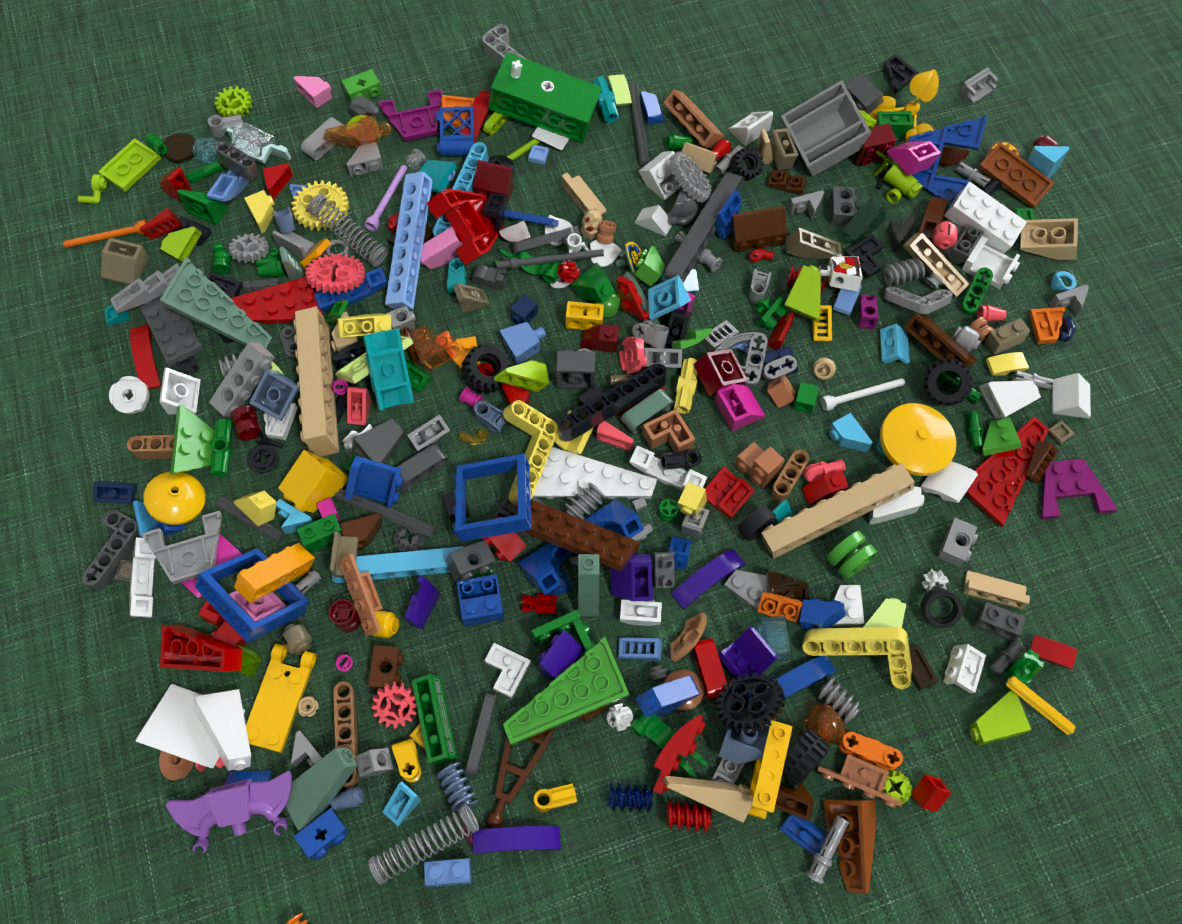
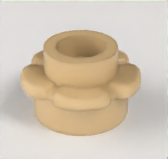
M305 697L298 703V712L303 717H312L316 714L319 704L313 697Z

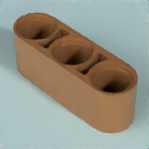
M174 435L133 436L128 440L127 448L135 458L141 460L172 459Z
M796 450L780 473L771 492V497L775 502L781 503L783 500H787L803 474L809 461V455L806 451ZM795 460H801L803 463H797ZM786 474H790L794 478H788ZM777 489H782L785 493H779Z

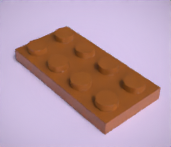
M1001 142L998 143L978 167L992 179H998V183H1001V186L1032 209L1054 185L1052 180Z

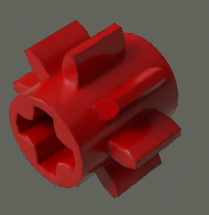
M564 261V264L558 266L557 275L561 277V282L572 283L573 280L578 278L579 268L575 267L576 262Z

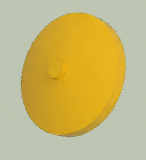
M908 403L898 406L887 415L880 428V442L885 455L896 466L902 463L909 474L916 476L936 474L943 470L955 455L956 437L952 426L940 412L927 405Z

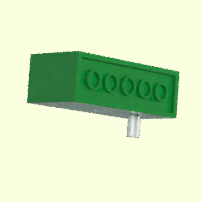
M506 52L491 87L488 109L583 144L597 108L602 87Z

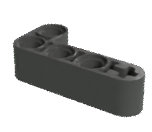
M110 510L104 515L103 522L113 534L82 576L83 583L94 592H100L107 587L115 576L121 559L126 560L133 551L136 537L141 538L137 522L116 510Z

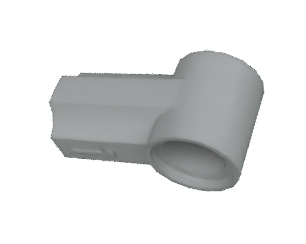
M212 115L208 118L211 134L216 138L224 137L227 133V128L233 130L244 129L241 115L224 118L220 115Z

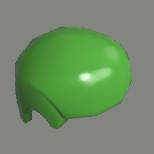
M615 292L603 303L594 301L593 304H603L604 317H611L616 315L621 301L619 294Z

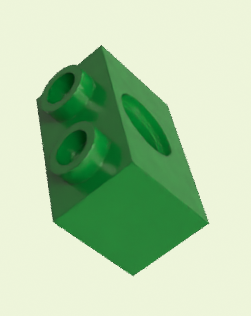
M335 513L297 528L303 546L309 553L333 544L334 532H339L343 536Z

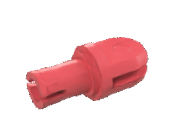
M842 459L831 463H825L824 461L814 463L804 469L803 476L807 482L811 483L823 475L840 470L845 471V463Z

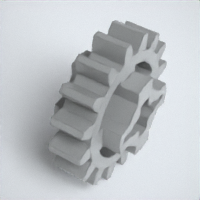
M253 233L250 235L244 234L243 237L237 236V240L232 239V243H229L230 256H232L233 260L237 259V262L243 260L244 263H254V260L261 261V257L265 258L266 254L269 253L268 241H266L265 237L261 238L259 234L256 236Z

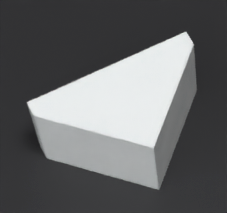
M660 205L642 209L635 220V224L665 237L672 227V224L669 223L670 217Z

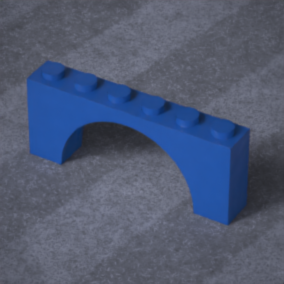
M617 500L612 501L584 519L629 538L644 530L637 513ZM547 543L518 562L526 579L546 595L561 585L558 571L565 559L573 552Z

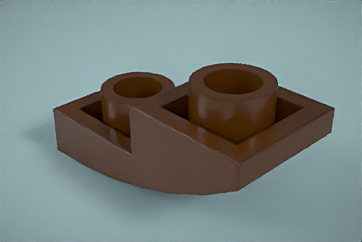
M771 170L768 186L784 192L803 194L806 176H789L788 171Z

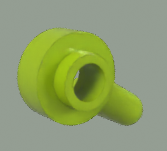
M94 174L92 176L93 197L78 196L79 203H100L101 192L107 188V181L103 175Z

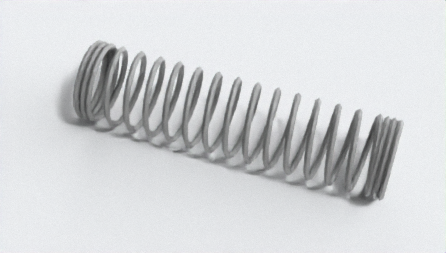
M323 194L316 195L310 201L307 211L313 214L314 217H317L322 224H326V227L330 228V231H334V234L338 235L340 239L343 238V242H347L348 246L356 249V253H360V256L368 260L369 264L376 267L386 258L388 249L384 246L382 247V244L377 245V240L373 242L374 237L369 238V233L365 234V230H361V226L356 227L357 223H352V219H348V215L343 216L344 212H339L340 208L335 209V204L331 205V201H327ZM330 202L327 209L319 215L322 208ZM332 206H334V208H333V210L330 212V214H329L328 216H326L325 218H323L324 215L326 214V212H327ZM338 209L337 214L328 222L333 212ZM342 213L340 219L332 225L336 217ZM347 217L344 223L339 228H337L340 221L343 218ZM351 220L348 227L341 232L344 225ZM355 224L354 228L345 236L348 229ZM359 228L358 232L350 239L353 232ZM364 231L361 237L354 243L357 236ZM366 235H368L367 238L365 239V241H364L361 245H359V243L361 242V240H362ZM372 238L369 245L363 249L365 244ZM376 242L375 246L368 252L369 248Z
M465 805L458 809L467 827L468 834L463 831L456 814L452 812L454 821L461 831L462 838L457 835L450 818L446 816L447 823L455 835V842L449 836L443 820L440 819V825L448 837L449 845L443 840L437 824L433 823V827L442 841L443 848L441 849L438 846L431 828L427 826L429 836L436 845V852L432 850L427 835L421 830L422 838L430 849V856L425 852L421 839L415 833V840L424 854V859L419 856L412 838L408 837V842L417 856L418 862L416 863L413 860L408 845L402 840L403 849L411 860V866L406 863L400 846L395 844L396 851L405 864V870L400 867L396 853L389 847V853L398 867L399 873L397 874L394 871L389 855L386 851H383L384 860L393 875L392 877L388 875L384 861L377 854L376 857L373 856L368 860L369 869L375 881L382 885L388 881V878L393 879L394 874L399 876L401 871L406 872L407 867L412 868L413 863L418 865L420 860L425 861L426 856L431 858L432 853L438 854V849L443 851L445 846H451V842L456 844L457 838L463 840V836L468 837L470 831L472 833L479 831L477 820L469 806Z

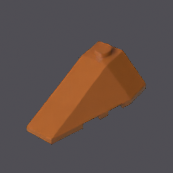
M824 799L827 829H831L837 815L850 822L836 848L840 860L839 868L847 892L869 894L877 823L876 802L874 799Z

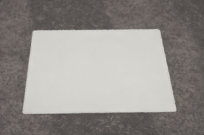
M171 684L137 737L136 742L209 768H214L220 757L195 711V696L202 694Z

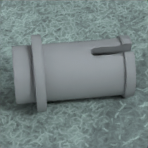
M315 570L308 571V575L297 583L295 587L304 595L316 583L319 584V580L322 578Z

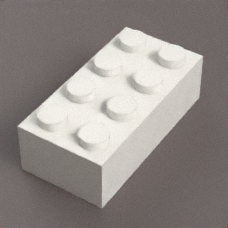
M968 182L959 192L944 215L953 223L964 228L969 224L984 231L982 236L988 238L985 245L1003 254L1012 247L1027 223L971 182Z

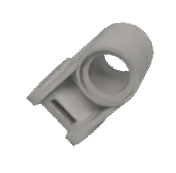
M754 268L748 295L751 303L756 304L759 299L764 300L772 272L764 273Z
M647 319L642 323L635 324L632 332L634 337L642 338L644 342L651 346L664 348L669 328Z

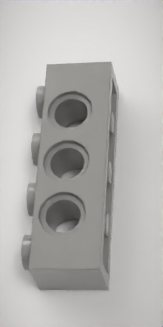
M248 342L209 403L223 416L231 417V412L243 406L246 400L250 398L252 391L259 384L265 370L270 368L275 357L260 343Z

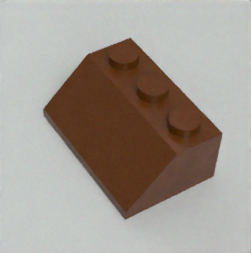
M784 206L732 215L729 238L734 252H744L750 249L773 245L779 246L785 243L787 226Z

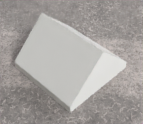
M753 112L728 129L746 146L760 136L761 129H765L766 132L770 130L773 112Z
M166 367L164 369L159 401L166 413L176 414L177 407L184 405L195 414L201 380Z
M1079 373L1053 379L1052 413L1089 419L1091 417L1090 384Z

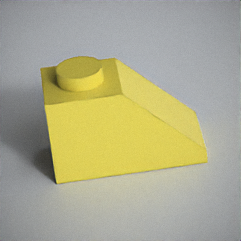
M262 190L245 197V201L261 233H265L273 217L274 210L272 206L275 204L270 195L267 196L265 191Z
M687 482L678 501L680 511L689 516L692 514L697 516L707 502L706 489Z
M265 491L250 493L234 500V504L257 526L267 523L275 517L277 502Z

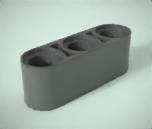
M437 444L430 445L397 467L402 469L400 474L403 477L402 490L411 488L448 462V458Z

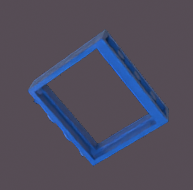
M525 453L457 466L456 474H454L456 484L454 499L456 506L453 507L455 516L453 531L454 534L457 533L461 542L531 530L530 464ZM517 470L518 515L466 524V479Z
M258 548L199 573L195 588L246 643L304 615L310 602L292 582H289L276 589V591L290 605L257 622L238 605L217 581L251 565L254 566L259 561L262 562L268 559Z

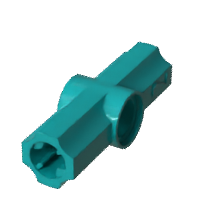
M599 76L592 82L602 87L597 108L601 109L604 121L614 123V121L618 120L619 116L615 106V95L613 91H610L607 80L603 76Z

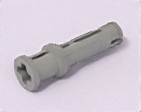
M680 231L675 236V241L682 244L687 235ZM704 249L698 259L701 264L707 265L711 272L718 270L722 264V259L715 257L709 249Z
M838 815L836 816L819 853L816 852L814 854V861L809 871L805 872L806 876L820 884L824 883L823 877L828 867L832 866L833 861L831 859L850 823L849 821Z

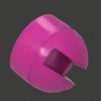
M337 379L332 383L331 388L334 393L343 395L347 392L348 384L344 380ZM336 385H343V388H335V387H336Z
M340 654L335 660V665L340 671H348L352 667L353 661L349 655ZM344 657H346V659L343 661L342 665L340 666V665H339L340 662L343 660Z

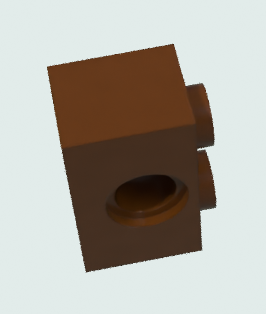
M374 645L368 684L371 691L377 692L378 688L384 690L386 683L389 687H392L393 681H396L397 686L401 685L399 667L403 666L404 654H401L399 647ZM387 665L392 666V669H391L390 672H388V673H383V672H382V670H383V668H384L385 666H387Z

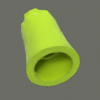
M897 163L891 167L883 178L885 182L899 189L901 193L910 199L914 198L923 188L912 175L908 176Z

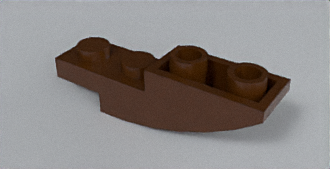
M931 197L919 233H923L935 246L933 242L935 226L943 222L949 200Z

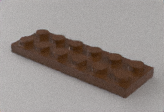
M534 500L531 502V530L522 531L576 554H599V563L618 571L623 570L639 548V542Z

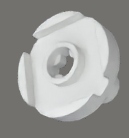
M122 377L120 381L111 386L109 400L114 408L121 413L135 414L142 412L149 400L148 386L136 377ZM132 391L133 397L128 400L125 395Z

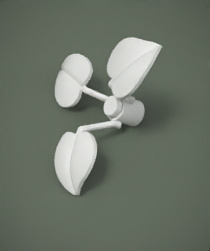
M549 215L548 218L558 220L559 224L557 228L545 225V234L573 226L564 219ZM576 233L570 234L566 239L550 243L553 246H560L564 242V244H567L569 253L579 252L581 247L585 251L603 249L604 256L591 258L592 263H598L600 267L612 264L621 251L614 243L603 244L597 240L590 244L591 250H589L585 243L582 242L581 236ZM561 277L557 278L556 283H550L553 288H564L572 284L561 282Z

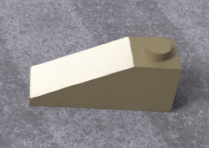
M802 228L796 229L786 238L787 253L800 258L830 259L831 257L842 256L841 243Z

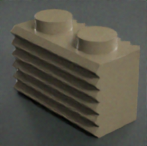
M787 128L773 130L769 139L772 155L778 170L791 169L798 156Z
M1018 318V320L1016 319L1009 322V324L1000 326V328L997 327V329L991 330L984 344L992 355H996L1024 342L1030 333V329L1021 318Z

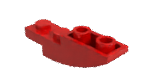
M698 715L682 726L665 745L654 767L661 770V773L653 791L659 794H663L664 791L668 792L669 788L666 787L663 778L670 776L672 770L677 771L681 759L678 758L679 754L688 757L689 754L693 755L697 743L694 742L697 734H702L706 725L703 722V716Z

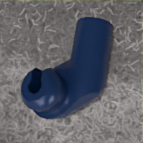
M1070 316L1063 318L1066 329L1060 332L1059 339L1061 341H1070L1076 330V326Z

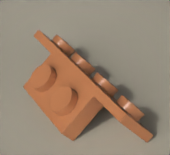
M353 553L338 561L346 580L347 588L352 596L354 607L359 615L361 626L367 637L381 631L374 612L383 608L369 571L360 573Z
M850 754L847 755L841 774L821 765L818 767V771L822 772L821 776L833 781L834 778L841 780V785L852 790H854V787L863 790V795L872 799L875 796L884 799L883 803L890 807L896 808V805L900 807L902 805V800L882 792L889 771Z

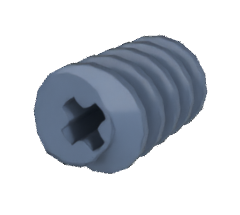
M461 762L449 765L437 775L438 780H443L440 784L441 787L447 788L444 794L445 796H450L447 800L448 803L454 804L451 807L452 812H458V809L465 805L472 808L479 803L478 800H470L475 793H467L471 785L463 784L468 778L460 777L464 772V769L457 770Z

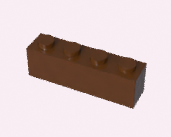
M916 313L904 327L939 360L946 358L956 359L965 364L969 369L977 361L926 314Z

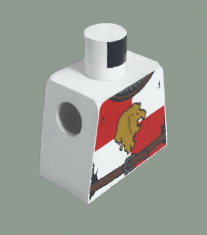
M858 256L831 257L828 266H819L821 276L828 277L831 287L858 292L862 280Z

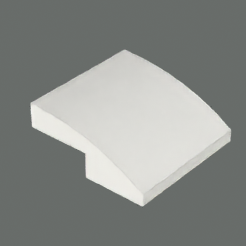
M951 461L940 472L929 475L921 485L923 492L940 495L942 500L959 503L978 474L968 467Z

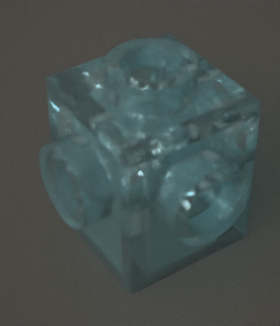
M196 138L192 151L197 162L208 164L218 160L215 145L218 143L217 139Z

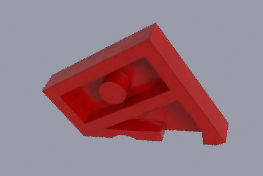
M623 276L618 277L616 282L621 308L644 321L647 320L649 313L642 310L640 304L643 301L633 281Z

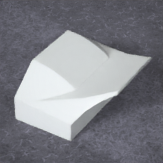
M654 599L652 601L621 600L620 622L642 626L660 625L662 603L655 602Z

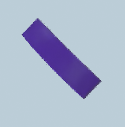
M731 549L695 572L679 585L671 595L684 610L699 599L701 594L727 575L730 576L735 570L744 566L745 562L734 549Z
M560 827L492 828L472 833L473 854L525 850H561Z

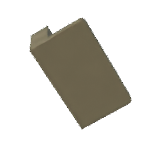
M334 532L330 572L334 577H344L340 569L339 559L353 553L356 562L358 537L341 536L339 532Z

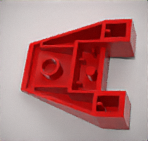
M448 189L440 192L428 201L427 205L436 219L446 216L463 243L456 251L460 260L466 266L489 252L499 235V230H496V218L482 216L483 208L488 200L486 195Z

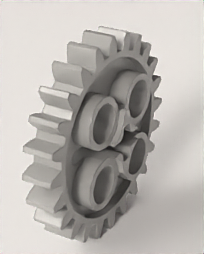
M681 151L671 156L669 159L670 169L673 170L672 174L676 177L675 180L679 182V186L683 188V191H686L688 196H692L693 200L696 199L698 203H703L710 199L713 192L710 189L712 186L709 184L710 181L706 179L707 175L702 172L703 169L700 168L698 163H695L693 158L690 159L689 155L686 156Z

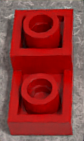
M1034 635L1030 650L1039 654V659L1073 670L1078 649Z

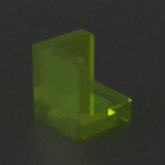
M238 645L243 650L242 670H237V672L253 678L263 659L257 653Z

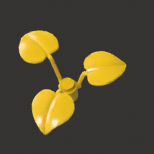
M933 69L913 77L910 82V92L917 96L915 101H910L905 107L895 108L896 100L890 96H883L884 102L869 115L877 121L878 111H911L914 129L907 131L906 142L909 141L910 136L921 135L931 130L934 131L933 127L926 123L917 126L916 113L920 110L919 98L924 102H928L936 96L939 86L937 71Z

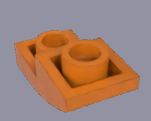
M763 592L757 612L774 618L779 616L797 623L803 602Z

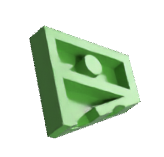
M1010 417L990 422L982 449L983 456L1021 448V442Z

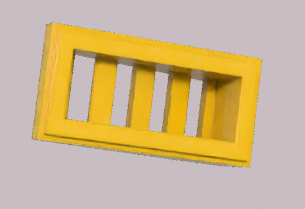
M820 305V314H826V316H820V320H826V323H817L812 320L813 341L831 342L832 305ZM817 327H827V329H817ZM817 333H827V336H817Z

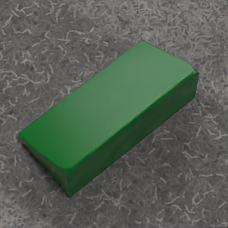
M405 358L410 385L418 392H421L430 383L433 376Z

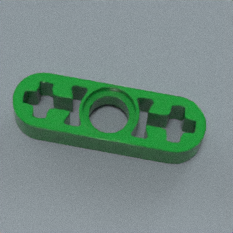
M983 267L977 271L961 305V311L964 314L973 315L978 310L993 278V272L989 268ZM985 274L986 278L984 282L980 283L982 275ZM979 288L982 294L975 295L972 289ZM971 299L975 300L972 308H967Z

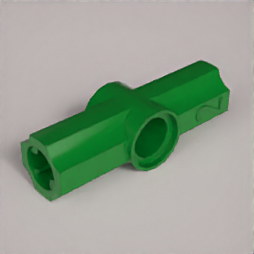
M219 419L215 421L214 439L211 441L212 460L210 474L218 478H224L229 475L230 457L233 454L231 447L233 422L231 420Z

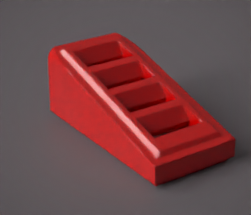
M166 208L139 229L153 240L177 229L182 224L179 217L169 208Z

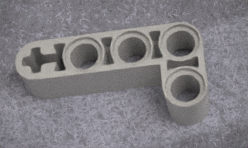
M499 24L484 34L482 38L484 53L500 66L506 52L524 58L508 45L509 29L506 25Z

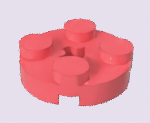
M627 337L622 342L624 348L619 354L622 370L627 371V374H637L647 363V359L644 356V340L637 337Z

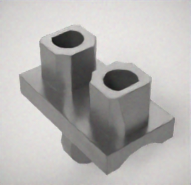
M674 551L653 552L654 587H674Z

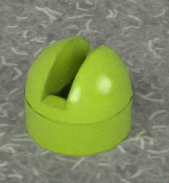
M894 188L886 194V199L889 203L896 204L901 199L902 194L899 189Z

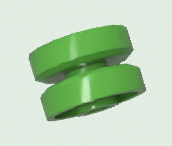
M856 531L844 539L826 557L833 567L841 565L838 573L844 580H848L864 569L878 554V551L871 544L863 546L866 538L860 531Z

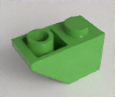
M653 245L648 250L644 249L639 256L640 259L635 265L637 269L634 273L635 276L650 287L659 279L665 268Z

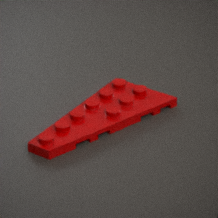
M306 277L231 298L234 304L240 310L243 309L253 322H260L261 324L290 323L296 319L295 311L316 306L323 316L314 295L315 291L311 288V284H308Z
M1035 416L1017 432L1021 448L991 455L975 470L978 475L965 493L969 499L1001 528L1005 524L1013 503L1027 477L1026 473L1036 443L1044 441L1049 430Z

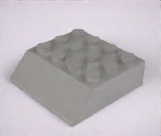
M842 80L781 115L812 176L859 151L871 135L869 127Z

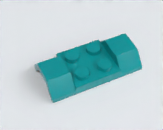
M399 328L363 335L367 353L365 356L378 410L381 411L389 407L413 403L414 399Z

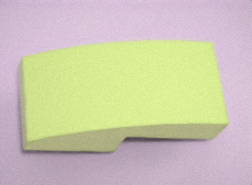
M624 74L608 76L609 89L615 95V106L631 105V95Z

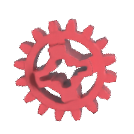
M393 681L392 687H389L386 683L384 690L378 688V695L373 696L374 703H372V709L375 710L373 716H380L378 723L385 721L387 728L390 724H393L394 729H396L398 723H401L404 727L406 724L405 720L412 722V715L417 714V705L414 693L410 694L411 687L405 689L403 682L400 686H397L396 681ZM386 696V702L381 705V701ZM409 705L407 712L404 714V708Z

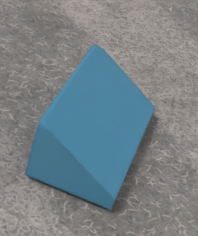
M133 501L139 535L143 538L142 533L159 528L158 522L149 515L144 502Z

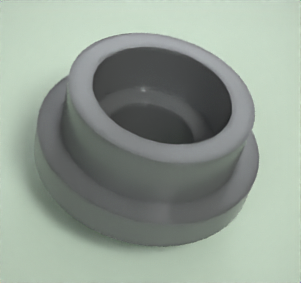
M659 665L650 668L651 672L647 673L651 681L667 677L666 671L668 670Z

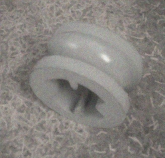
M930 273V277H927L925 282L930 288L937 290L939 288L938 285H942L943 281L935 273Z

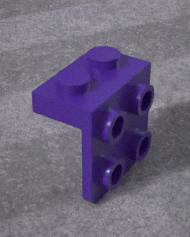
M752 626L748 627L732 645L718 654L720 660L736 679L737 676H740L742 679L745 678L746 673L749 677H752L754 672L759 677L777 659L774 651Z

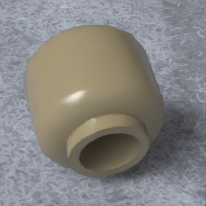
M290 624L284 629L281 641L290 654L302 655L311 648L312 637L304 625Z

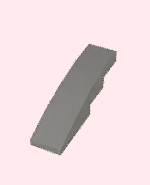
M176 263L163 274L156 271L144 281L140 278L136 279L110 299L115 311L120 313L135 308L162 295L180 266Z

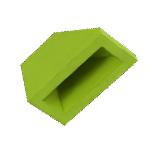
M192 226L169 233L163 239L160 249L183 262L186 257H189L202 232Z

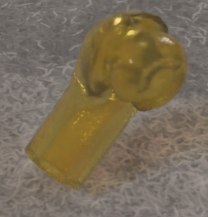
M480 429L475 435L462 431L459 440L476 446L486 442L488 433L484 429Z

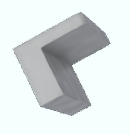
M274 230L272 232L276 245L283 246L287 251L302 259L315 247L314 243L292 231L289 233H279Z

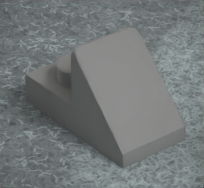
M824 191L791 198L788 207L790 214L802 213L807 210L810 219L813 220L821 205Z
M1086 284L1056 294L1049 305L1051 308H1066L1069 306L1076 316L1083 307L1089 286Z
M702 508L697 516L693 514L691 516L686 515L681 532L700 539L710 510Z
M299 730L295 736L291 764L297 767L307 759V762L312 767L322 757Z

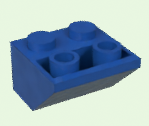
M497 574L456 581L464 627L504 620Z

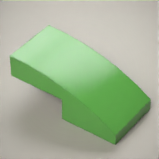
M711 328L686 331L687 339L671 341L672 349H683L699 343L712 332Z

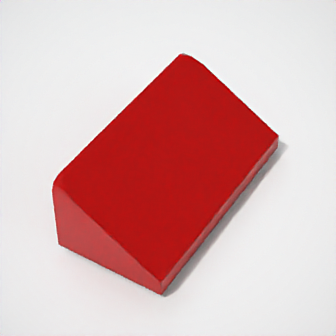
M795 313L786 314L778 320L767 342L768 347L775 350L780 349L793 323Z

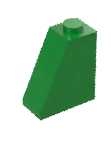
M598 263L591 266L571 284L579 299L603 303L616 292Z

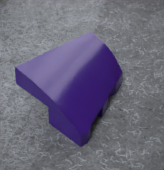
M419 576L417 582L420 583V587L416 593L412 594L410 605L404 618L407 624L422 630L440 593L426 578Z

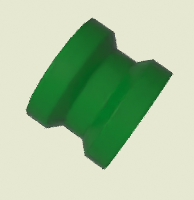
M222 252L215 253L213 255L214 263L212 264V270L218 274L229 273L231 256Z
M673 499L663 500L659 507L660 519L664 522H673L678 516V503Z

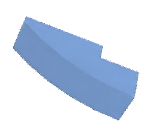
M229 170L227 174L222 173L208 192L207 198L223 202L229 201L236 197L249 181Z

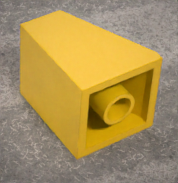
M303 450L278 489L284 493L283 497L295 504L294 507L303 513L305 511L314 513L318 509L317 503L334 496L339 489H342L348 483L349 477L328 458Z

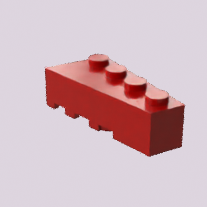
M181 624L162 625L161 668L219 672L242 670V648Z

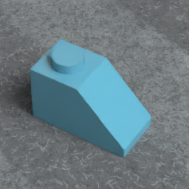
M851 413L833 422L828 431L831 439L842 447L867 452L873 443Z

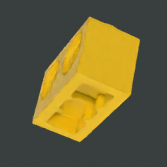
M568 301L566 328L588 330L603 324V304Z

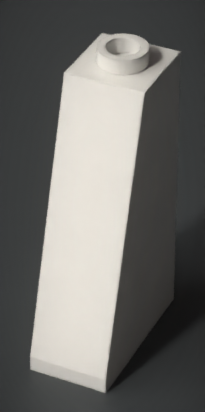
M239 689L195 696V711L227 770L238 771L250 767L251 752Z

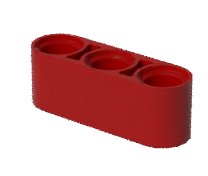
M709 638L698 641L692 650L708 700L720 697L719 692H725L723 686L728 685L714 640Z

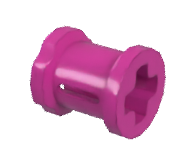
M466 387L461 393L459 401L467 403L474 410V406L478 401H484V396L477 395L471 391V388Z

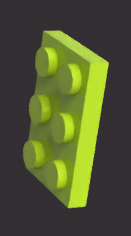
M134 138L103 166L98 173L103 175L104 179L126 192L161 160V157Z

